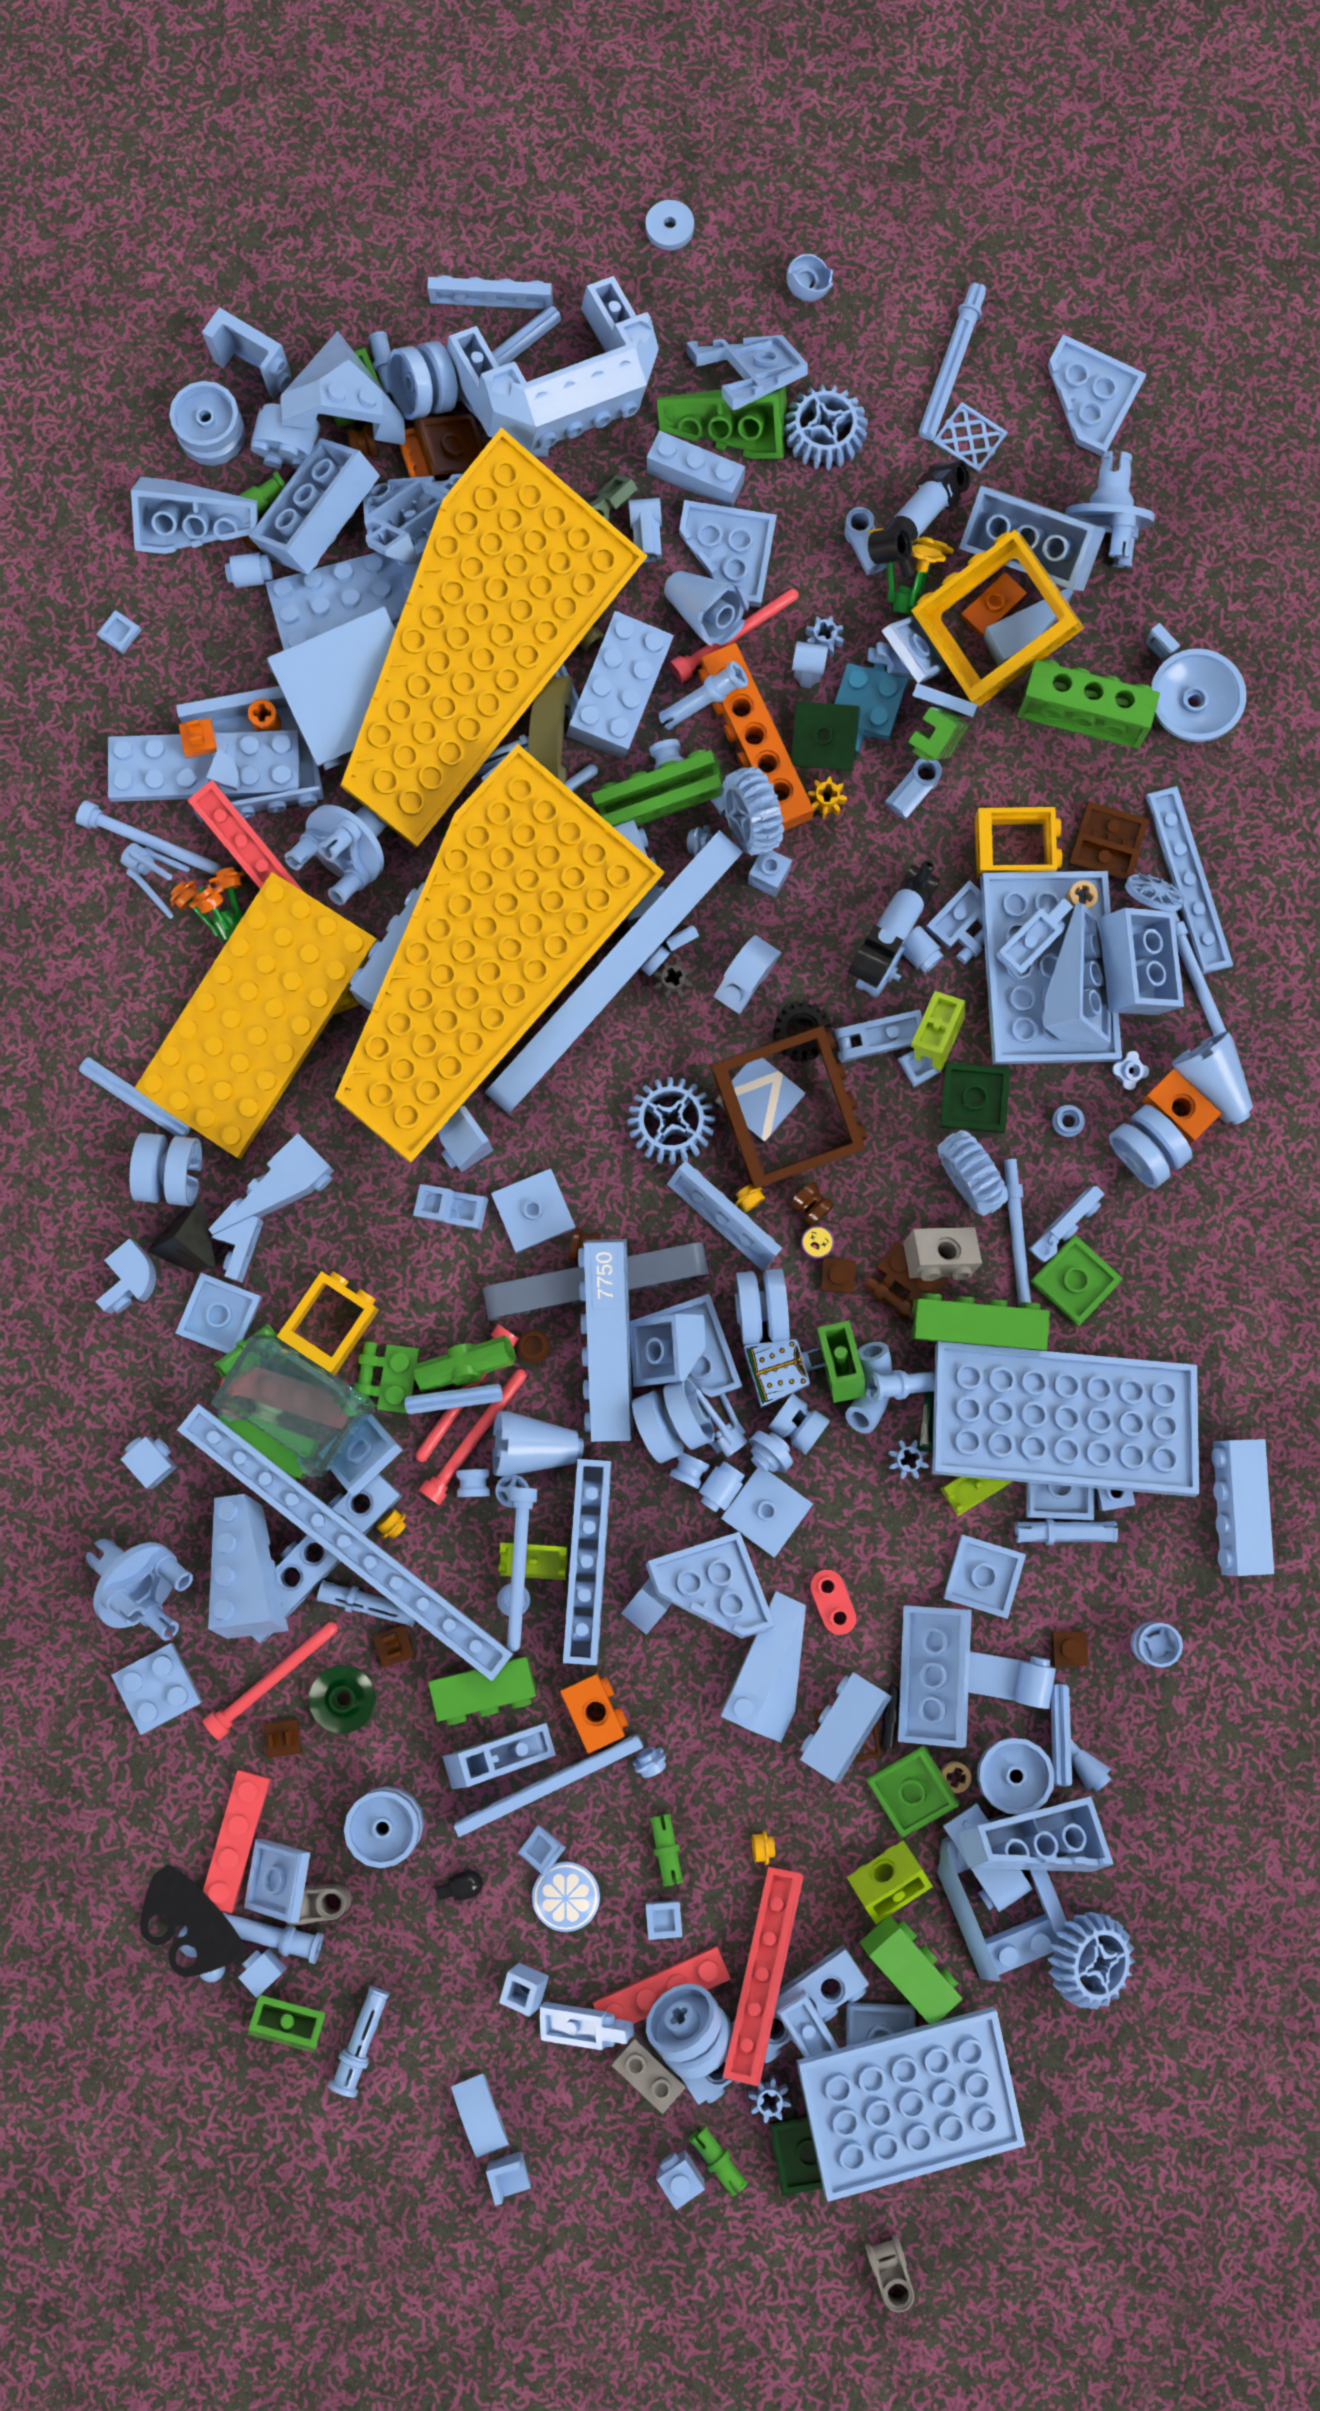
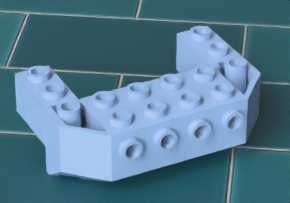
M614 276L587 285L581 306L582 312L606 353L526 382L515 361L499 367L477 326L448 336L446 350L452 359L457 381L489 437L493 438L502 427L525 449L531 452L539 448H550L557 441L568 437L570 439L576 438L588 429L594 427L602 428L612 420L622 416L628 418L639 410L659 348L650 315L646 312L636 316Z

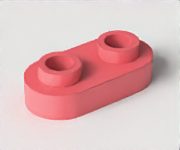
M826 1569L817 1572L811 1579L810 1590L823 1624L833 1634H847L856 1624V1613L844 1582L835 1571ZM825 1580H830L833 1583V1590L830 1593H824L821 1589V1584ZM841 1611L845 1614L846 1620L843 1624H836L834 1622L835 1613Z

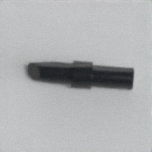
M891 1682L888 1694L892 1698L883 1711L882 1721H884L881 1747L894 1749L897 1723H899L900 1689Z

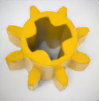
M828 777L827 781L820 783L818 780L814 781L816 792L809 791L807 796L810 801H814L812 804L814 812L816 810L821 812L823 819L827 817V813L831 812L838 816L840 814L838 804H846L847 797L840 795L843 790V783L836 785L832 782L831 777ZM824 793L830 794V802L824 801Z

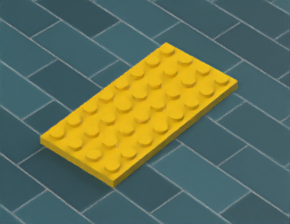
M271 872L141 1076L135 1089L236 1158L242 1159L352 986L350 980L358 968L364 967L369 959L368 954L371 948L380 940Z

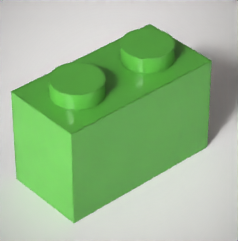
M850 1320L817 1327L819 1348L823 1357L833 1403L865 1397V1377Z
M259 1995L248 2029V2035L315 2053L326 2013Z

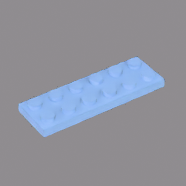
M298 730L215 733L217 748L225 752L233 760L240 777L238 792L217 785L227 798L259 797L301 789L300 733ZM181 734L108 737V798L111 802L189 799L209 783L206 777L216 753L187 759L184 754Z

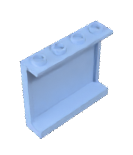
M385 606L267 658L266 662L279 684L314 759L316 768L323 765L325 771L343 763L340 757L353 751L395 633V628Z
M279 686L176 705L178 718L182 724L196 719L210 718L213 723L214 733L256 732L248 718V709L254 701L265 699L273 703L277 714L281 718L282 724L279 731H299L301 789L259 797L228 798L245 819L255 816L257 811L267 810L269 813H279L285 811L286 806L299 804L300 807H311L318 803L317 800L324 799L319 767L316 768L314 765V759ZM194 809V813L200 822H204V820Z

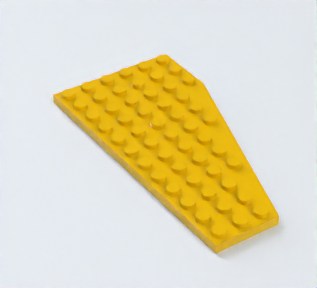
M502 427L443 498L340 784L345 791L415 848L419 846L647 558V555Z
M517 744L454 813L334 1099L411 1164L661 879L665 872Z

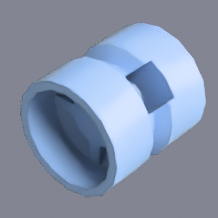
M792 1393L768 1428L781 1438L787 1436L791 1438L790 1444L806 1455L830 1420L817 1410L808 1411L807 1403ZM793 1418L802 1422L799 1427L792 1422Z
M1154 1621L1144 1622L1137 1626L1131 1635V1650L1135 1657L1145 1664L1161 1668L1167 1667L1175 1663L1182 1654V1638L1178 1631L1169 1624Z

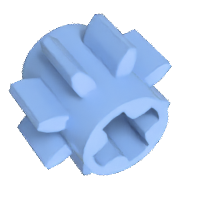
M817 616L815 626L806 627L805 634L810 637L806 643L829 646L828 654L832 657L834 646H843L844 639L839 637L842 634L843 625L836 626L832 616L823 620Z
M900 1440L898 1441L900 1450L898 1452H888L890 1456L895 1457V1463L891 1464L889 1469L898 1468L901 1470L900 1479H904L907 1472H911L912 1476L918 1479L917 1469L929 1467L927 1463L922 1462V1456L928 1452L919 1451L916 1448L917 1440H913L910 1447H906L905 1443ZM905 1450L909 1455H916L917 1459L913 1461L914 1468L912 1469L909 1465L903 1466L900 1460L905 1457L903 1453Z
M774 2075L771 2076L770 2082L763 2083L761 2080L757 2092L748 2091V2098L757 2101L752 2105L751 2113L756 2114L760 2111L763 2114L764 2123H767L769 2117L772 2116L782 2120V2107H791L790 2100L782 2097L788 2091L787 2084L778 2087ZM768 2093L771 2097L775 2096L776 2103L772 2106L769 2102L764 2103L763 2095Z

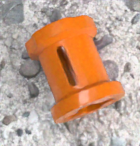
M259 699L249 706L248 718L256 732L279 731L281 729V718L277 714L272 702Z

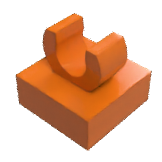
M210 718L196 719L179 724L184 754L187 759L216 753L218 748L213 723Z

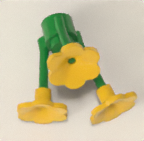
M884 528L868 530V534H871L874 531L883 530ZM924 536L922 538L918 537L915 541L918 544L912 545L911 552L913 557L918 558L915 567L917 574L913 587L900 585L899 591H896L894 562L887 563L889 588L887 601L894 602L892 611L913 614L911 610L917 606V601L921 598L932 564L934 565L937 561L944 562L946 556L943 554H953V548L941 541Z

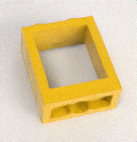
M1055 807L978 808L975 815L976 879H980L982 873L1056 872L1058 868H1061L1062 849H1057L1056 837L1061 835V819L1056 818ZM1043 824L1044 865H993L992 825Z
M321 1271L277 1337L330 1373L336 1375L379 1309L373 1305L376 1300L361 1289L355 1294L346 1288L349 1281L336 1272L332 1271L330 1276ZM326 1285L364 1309L332 1357L295 1333V1330Z

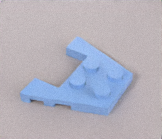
M783 335L743 338V344L730 345L725 339L713 340V346L698 347V341L686 342L687 355L697 367L728 360L744 379L722 385V398L732 410L739 409L808 375V363Z

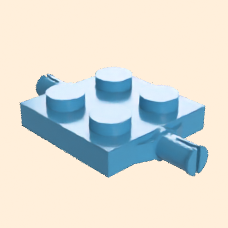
M847 663L834 704L860 706L856 755L859 754L863 738L875 737L890 741L904 698L908 679L888 674L885 671L887 667L885 664L875 663L873 668H865Z

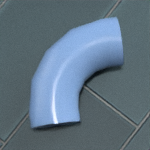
M871 1342L858 1349L865 1379L867 1374L871 1372H877L880 1375L892 1373L888 1345L882 1342ZM867 1395L855 1398L845 1413L848 1424L860 1433L872 1432L883 1416L889 1398H882L880 1402H871Z

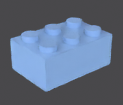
M1123 908L1099 917L1108 1011L1110 1013L1160 1015L1184 1007L1174 912Z

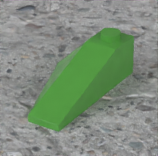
M786 386L736 410H732L722 398V389L657 398L659 429L662 432L692 441L703 437L716 441L715 448L724 451L727 445L744 450L742 456L750 459H780L784 457L786 439L784 426H786L785 415L787 414Z

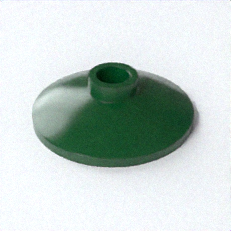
M338 1665L323 1671L315 1679L309 1692V1708L313 1718L321 1727L333 1733L344 1734L358 1730L371 1718L376 1705V1692L370 1678L360 1669L349 1665ZM341 1692H346L350 1696V1701L347 1705H342L338 1701V1695Z

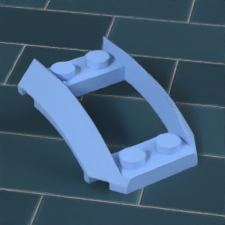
M1001 1814L988 1821L990 1823L1009 1817L1006 1814ZM950 1836L943 1838L940 1845V1860L936 1872L972 1956L979 1978L1000 1981V1974L1053 1953L1054 1950L1050 1945L1057 1944L1059 1938L1056 1932L1065 1931L1064 1921L1067 1920L1047 1870H1028L1045 1914L984 1939L958 1877V1873L970 1868H968L967 1862Z

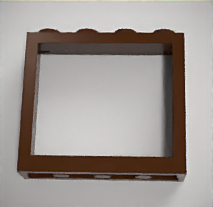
M816 1025L709 1064L749 1181L755 1189L865 1149L863 1143L864 1140H867L865 1129L861 1121L856 1123L852 1111L857 1109L851 1091H845L842 1082L843 1079H846L844 1067L840 1060L835 1061L831 1050L836 1047L831 1031L829 1029L825 1030L823 1025ZM815 1039L850 1142L763 1173L728 1070Z

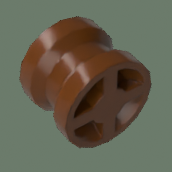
M367 425L363 430L359 431L354 429L347 430L351 448L360 450L364 456L378 457L371 425Z
M575 1228L569 1251V1260L576 1261L579 1248H584L583 1243L586 1240H600L601 1233L587 1234L582 1229Z

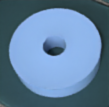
M664 200L655 204L647 213L645 222L646 234L651 243L663 250H676L682 248L691 240L694 233V217L691 210L682 202ZM668 222H672L675 224V226L672 228H667L665 224Z

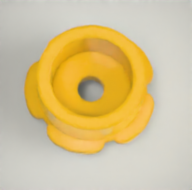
M749 1184L736 1194L738 1200L735 1206H740L744 1213L756 1207L765 1199L761 1192L762 1187L755 1189L752 1184Z
M395 1508L390 1510L376 1525V1529L382 1533L380 1537L382 1539L388 1536L391 1539L397 1537L406 1527V1524L403 1522L406 1515L404 1513L400 1514Z
M763 1830L761 1834L752 1835L754 1862H764L765 1865H768L769 1858L775 1857V1843L773 1836L767 1837L766 1831Z

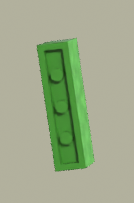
M929 707L923 720L936 727L934 732L932 730L915 731L909 740V743L915 746L912 752L928 762L930 760L950 758L971 724L945 708Z
M698 750L689 754V758L685 760L664 762L659 765V769L649 773L646 771L634 773L629 776V780L618 784L617 782L606 783L599 787V791L591 793L594 804L599 809L601 817L613 827L635 820L636 826L721 797L724 778L717 757L712 750Z
M923 1293L922 1299L913 1300L912 1314H914V1326H911L910 1340L941 1341L1045 1351L1048 1345L1050 1310H1040L1039 1303L1021 1302L1020 1308L1007 1307L1008 1301L988 1299V1305L975 1304V1298L955 1296V1302L942 1301V1295Z

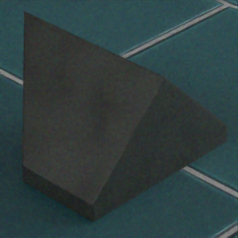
M204 1202L196 1203L184 1209L146 1251L192 1273L203 1272L214 1267L215 1261Z

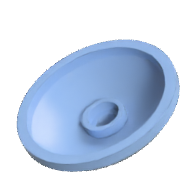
M1188 649L1172 655L1162 663L1151 683L1152 690L1160 692L1155 711L1156 719L1169 733L1186 741L1206 742L1225 735L1237 724L1246 705V687L1237 667L1223 655L1207 649ZM1188 699H1196L1199 705L1197 707L1190 706Z

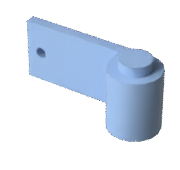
M970 1651L968 1692L1014 1700L1020 1704L1049 1709L1056 1668L1050 1666L1051 1660L1042 1657L1031 1656L1029 1662Z
M977 1803L943 1825L965 1861L966 1858L958 1833L989 1823ZM970 1868L983 1888L978 1894L989 1910L995 1907L1000 1912L1033 1890L1021 1870Z

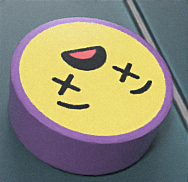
M813 1226L807 1229L801 1239L803 1252L812 1259L827 1257L834 1246L833 1235L822 1226Z

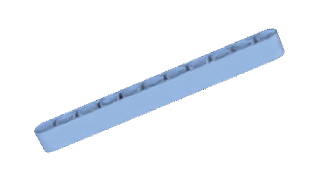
M719 830L485 1091V1094L507 1114H510L739 858L743 851Z

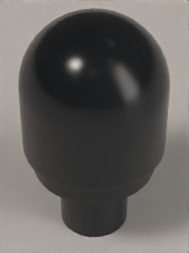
M466 1870L449 1877L450 1883L435 1887L438 1900L453 1896L454 1901H463L479 1895L483 1888V1879L478 1872Z

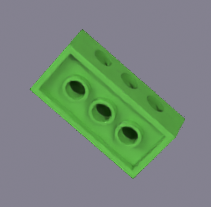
M1035 660L1025 683L1017 717L1139 749L1152 727L1160 692L1153 691L1150 686L1144 684L1131 685L1123 683L1114 676L1100 677L1092 675L1083 668L1076 667L1070 669L1062 667L1053 660Z

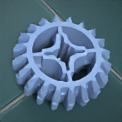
M823 384L819 387V392H815L810 387L807 390V396L799 393L796 402H791L789 405V413L785 415L786 426H784V434L788 437L786 444L788 448H793L794 458L803 454L802 463L804 465L809 463L810 460H814L815 470L819 468L820 462H825V467L828 471L832 467V461H835L840 468L844 465V458L851 462L854 459L855 452L859 453L861 451L862 442L866 440L867 436L865 429L867 428L868 421L867 418H864V407H857V397L848 399L849 392L847 389L841 394L837 393L836 385L831 388V391H826ZM813 412V420L808 422V426L801 428L802 420L809 413ZM850 426V433L846 438L838 442V433L843 431L844 427Z
M754 766L733 771L726 776L721 794L724 799L722 805L726 813L724 816L728 820V827L731 828L732 837L737 840V845L746 854L749 853L751 856L773 851L774 848L779 847L780 842L783 840L782 833L784 832L782 825L784 818L781 815V806L778 803V795L773 790V784L769 783L766 774H763L759 768L756 769Z
M668 1077L667 1087H662L661 1081L657 1079L654 1081L655 1091H652L647 1085L643 1087L647 1098L638 1094L635 1095L634 1100L640 1107H629V1112L632 1115L638 1116L627 1120L628 1126L638 1127L630 1132V1137L632 1139L642 1137L636 1143L638 1150L646 1145L649 1146L645 1152V1157L650 1158L655 1151L658 1152L657 1163L661 1164L663 1162L664 1155H670V1165H675V1155L678 1154L681 1155L683 1162H688L687 1151L690 1150L697 1157L700 1155V1151L696 1144L705 1148L708 1146V1141L702 1135L713 1136L714 1130L705 1126L715 1123V1116L705 1115L713 1110V1106L711 1103L701 1105L707 1098L705 1092L700 1093L696 1097L694 1096L697 1091L696 1084H692L686 1090L684 1089L685 1079H680L678 1087L673 1086V1078ZM673 1096L681 1098L671 1107L654 1104L655 1101L664 1097ZM689 1103L693 1106L698 1116L699 1123L696 1131L690 1128V1124L683 1119V1114ZM647 1111L660 1123L654 1138L648 1134L644 1125ZM678 1112L677 1122L680 1123V1126L671 1124L665 1129L666 1119H663V1116L671 1118ZM673 1134L688 1138L686 1142L678 1145L662 1144L663 1141Z
M960 1130L947 1136L938 1145L939 1158L947 1175L963 1199L976 1213L983 1216L990 1212L993 1213L1008 1200L1005 1182L995 1167V1163L992 1162L982 1145L970 1133Z
M1085 1912L1084 1915L1074 1914L1073 1922L1064 1921L1065 1931L1056 1932L1059 1938L1057 1944L1050 1945L1054 1950V1955L1047 1960L1054 1966L1048 1974L1055 1979L1053 1986L1060 1991V1995L1065 2000L1072 2002V2004L1080 2008L1098 2009L1099 2006L1109 2007L1110 1999H1119L1118 1990L1127 1989L1125 1985L1126 1977L1133 1976L1129 1971V1965L1136 1961L1129 1956L1134 1950V1947L1128 1942L1130 1935L1123 1930V1926L1118 1921L1110 1919V1916L1094 1912ZM1098 1936L1101 1937L1103 1944L1099 1943ZM1080 1977L1084 1978L1085 1984L1081 1983Z

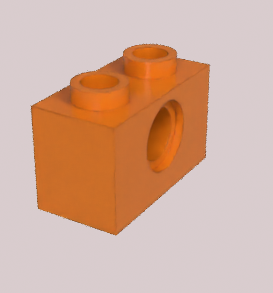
M1172 1069L1142 1100L1144 1104L1153 1106L1163 1113L1181 1132L1189 1145L1222 1114L1176 1069ZM1177 1102L1184 1106L1186 1110L1184 1117L1177 1116L1173 1112L1172 1103Z
M597 1672L561 1689L562 1697L588 1754L625 1737L626 1733L623 1728L629 1725L621 1707L618 1709L613 1707L609 1697L615 1694L607 1676L600 1678ZM600 1702L606 1709V1715L600 1720L591 1719L587 1714V1706L590 1703Z

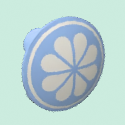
M569 1861L556 1863L546 1875L540 1874L532 1892L533 1907L538 1918L549 1928L560 1932L575 1931L587 1925L595 1916L600 1901L599 1887L594 1876L585 1867Z

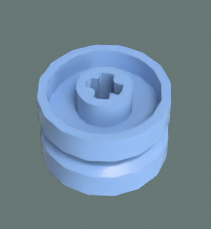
M439 341L420 343L416 348L406 346L391 351L387 363L390 392L396 407L405 419L414 420L426 417L429 413L441 414L452 411L458 397V384L452 359L445 346Z
M200 381L189 384L177 393L171 403L169 416L179 444L187 456L199 464L210 466L226 463L237 456L244 445L246 429L236 400L229 390L215 382Z
M1145 1104L1130 1117L1132 1125L1125 1123L1120 1125L1109 1135V1142L1117 1156L1131 1172L1148 1187L1156 1189L1171 1177L1169 1168L1179 1170L1193 1156L1188 1142L1176 1126L1159 1110Z
M782 1268L764 1271L762 1277L763 1291H759L757 1276L753 1271L736 1272L737 1294H735L737 1324H740L743 1345L760 1343L763 1335L762 1322H766L768 1336L772 1342L789 1340L788 1303Z
M1006 1738L994 1742L983 1752L977 1765L976 1779L981 1794L990 1805L1007 1814L1021 1815L1036 1811L1047 1802L1054 1789L1055 1773L1050 1758L1040 1746L1026 1739ZM1018 1769L1020 1771L1019 1776L1022 1778L1020 1782L1017 1783L1010 1780L1012 1770Z
M392 1786L374 1788L357 1800L346 1816L344 1826L346 1845L353 1856L367 1866L376 1868L395 1866L410 1855L422 1837L424 1827L422 1809L414 1796L402 1788ZM381 1822L388 1824L389 1831L387 1830L383 1833L379 1830Z
M687 1983L675 1986L663 1993L652 2005L646 2020L647 2037L650 2044L662 2056L665 2063L678 2076L689 2079L707 2076L718 2069L727 2059L733 2025L723 2009L718 2006L711 1993L701 1985Z

